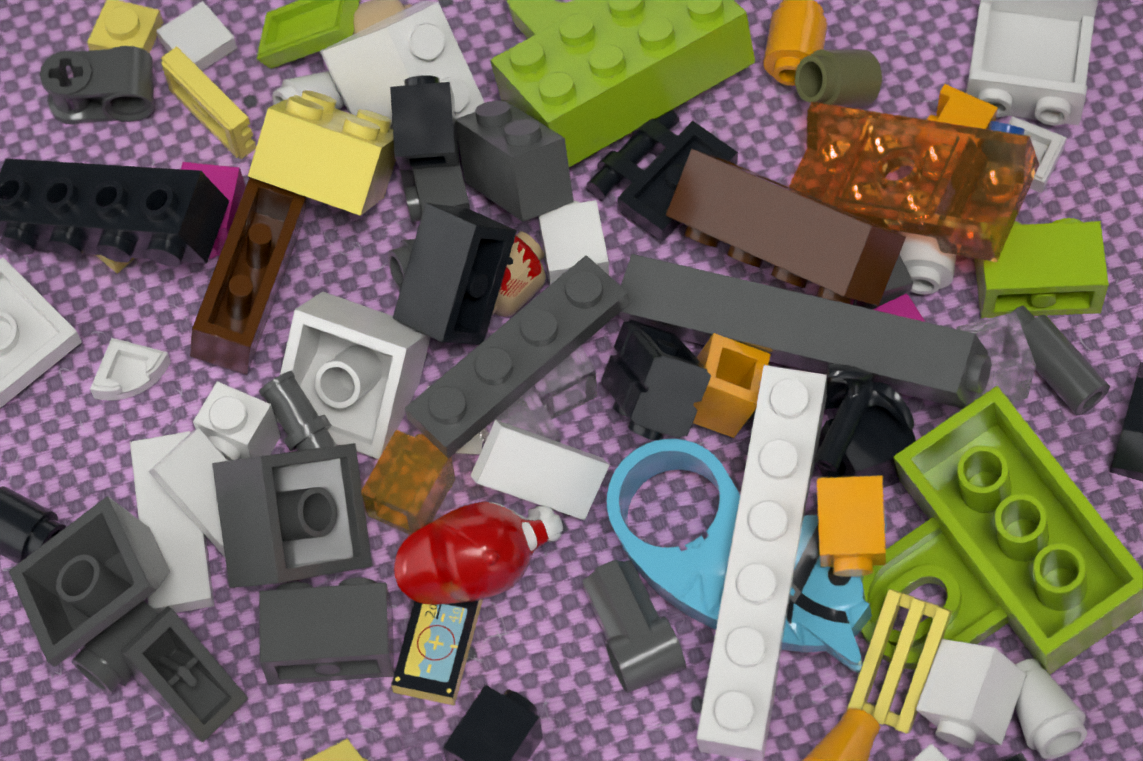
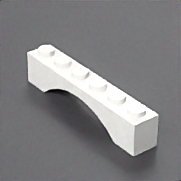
M767 365L763 366L696 738L700 752L750 761H764L794 568L827 398V375Z

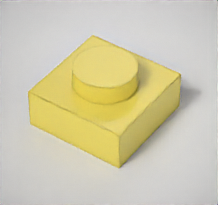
M106 0L87 41L89 50L135 46L150 53L158 36L156 30L163 25L160 10L120 0Z

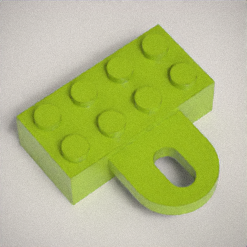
M507 0L514 24L528 39L490 59L501 101H507L564 137L569 167L637 130L652 118L660 117L756 63L747 12L734 0H573L570 2H558L555 0Z
M995 386L893 456L899 481L929 520L886 549V565L873 566V573L863 577L862 584L865 599L870 604L872 614L870 620L861 629L862 636L868 645H870L888 590L894 589L910 594L918 587L929 583L937 584L947 592L948 596L943 608L953 611L943 639L977 645L1008 624L1034 659L1039 661L1042 668L1049 675L1143 611V569L998 386ZM928 617L919 624L904 667L905 669L916 670L933 618ZM892 629L882 659L891 663L901 631Z

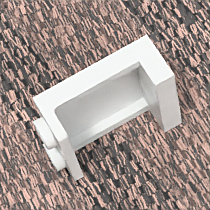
M980 0L966 93L998 107L996 117L1007 115L1035 119L1047 125H1080L1086 99V80L1098 0Z

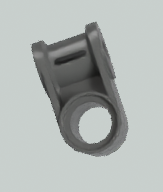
M120 46L105 50L62 51L48 57L41 66L40 78L43 88L49 94L47 101L50 112L56 120L64 124L76 125L87 122L116 120L133 122L147 118L153 112V58L149 52L142 48ZM66 66L71 67L74 77H68ZM67 99H72L74 110L69 109Z

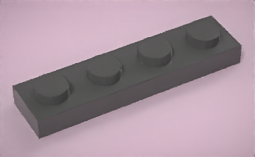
M585 255L404 408L407 419L449 459L629 305L628 292Z

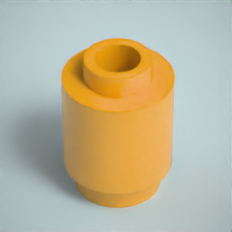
M783 0L779 4V8L771 16L763 66L768 74L781 84L796 86L795 73L800 61L817 50H824L828 23L824 17V10L819 3L814 0Z

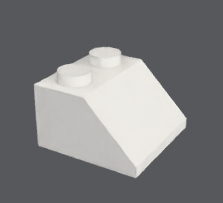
M421 1L320 51L348 112L353 115H357L358 110L362 109L379 113L392 120L390 87L404 86L405 79L421 75L439 77L440 82H450L455 96L456 119L475 112L479 105L485 103L439 2Z
M321 292L294 310L280 375L288 371L294 373L296 381L319 416L326 415L332 426L328 429V432L336 444L355 443L357 452L380 460L385 456L405 414L404 408L410 404L418 388L430 336L393 319L392 315L326 292Z

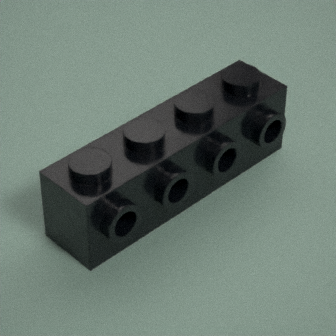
M5 158L0 171V243L11 251L25 255L33 254L34 250L54 251L59 255L74 259L81 258L82 254L103 255L110 260L123 263L130 262L131 258L152 259L155 262L172 267L180 266L181 262L207 264L229 200L200 170Z

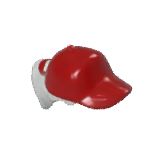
M484 501L459 507L419 528L404 540L395 557L394 575L396 582L405 595L423 604L438 605L473 602L493 597L513 588L526 572L533 552L546 542H554L560 539L561 532L563 531L562 521L559 515L553 513L552 508L544 506L528 509L527 518L516 513L514 510L494 502Z

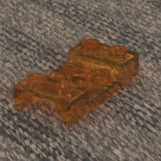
M811 102L807 110V149L789 187L889 230L936 238L941 252L998 262L1038 170L1039 162L1031 138L1027 135ZM902 166L913 167L910 174L902 179H885L888 173L895 172Z

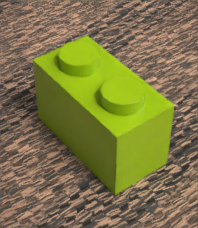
M1063 218L1052 223L1021 224L1017 221H1000L991 226H979L974 260L981 318L1008 317L1012 311L1020 306H1025L1033 316L1101 313L1109 286L1101 221L1082 222L1075 218Z

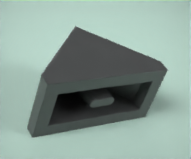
M168 606L120 651L136 683L202 743L248 699L245 693L175 611Z

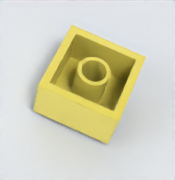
M303 90L301 96H291L269 107L248 177L360 216L384 199L396 162L393 128H390L392 120L390 118L362 109L358 110L357 115L335 109L337 102L335 99L309 90Z

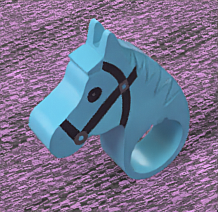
M662 439L647 443L631 452L619 464L611 478L607 491V511L610 522L637 572L656 593L689 617L716 630L740 493L721 462L704 447L681 439ZM670 470H687L700 474L712 482L720 493L718 512L713 523L707 529L708 537L704 540L701 535L696 540L685 544L687 550L683 551L680 550L679 546L666 548L650 545L637 538L628 528V510L634 494L648 479ZM884 509V523H885V533H886L887 522H886V515H885V509ZM818 514L805 515L803 519L781 650L796 652L826 651L850 670L860 673L863 663L855 636L872 617L870 604L866 602L862 584L864 576H837L834 574V567H821Z

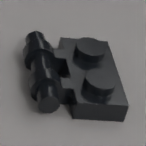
M673 110L656 119L652 118L633 131L630 140L618 152L610 151L598 163L599 171L587 182L589 191L601 200L615 187L625 188L617 197L618 210L662 242L681 224V222L666 216L691 149L738 164V152L694 121L678 136L671 130L679 123V117ZM648 153H658L659 156L645 170L637 166Z

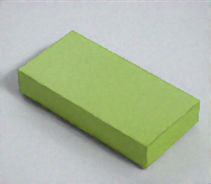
M297 0L266 12L257 60L272 69L319 52L352 36L354 32V13L359 7L360 0Z

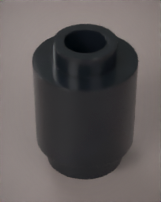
M2 486L0 487V555L18 564L66 528V525L58 521V516L55 512Z

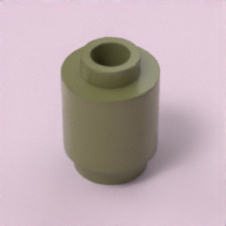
M865 49L817 50L800 61L795 73V85L799 96L817 108L866 107L872 104L879 95L882 85V71L875 55Z

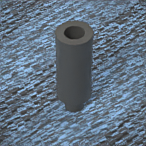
M1020 306L1009 314L1006 323L1017 334L1013 339V345L1076 415L1086 413L1106 396L1110 385L1046 315H1040L1035 318L1025 306Z

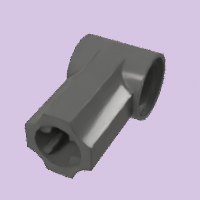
M632 560L610 561L596 567L592 574L582 580L583 590L607 638L605 646L610 662L622 688L627 694L686 669V661L677 636L665 616H658Z

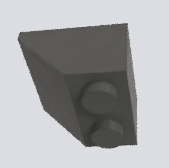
M355 443L212 463L229 588L278 584L372 566Z
M108 496L9 570L45 659L53 667H56L154 593L170 572L150 528Z

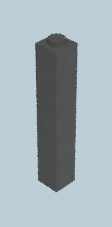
M635 254L630 256L621 286L628 292L629 305L618 314L625 322L634 320L674 333L680 340L705 346L712 334L716 333L770 353V362L827 375L828 364L855 366L874 374L871 380L873 383L882 382L887 384L897 393L962 409L973 402L975 393H983L990 377L991 358L987 356V349L975 333Z

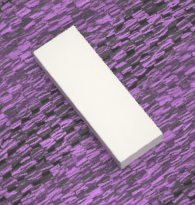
M190 431L130 442L138 518L150 528L170 570L159 588L148 597L149 606L158 614L167 606L172 608L175 613L215 606L206 536L149 472L153 466L191 433Z

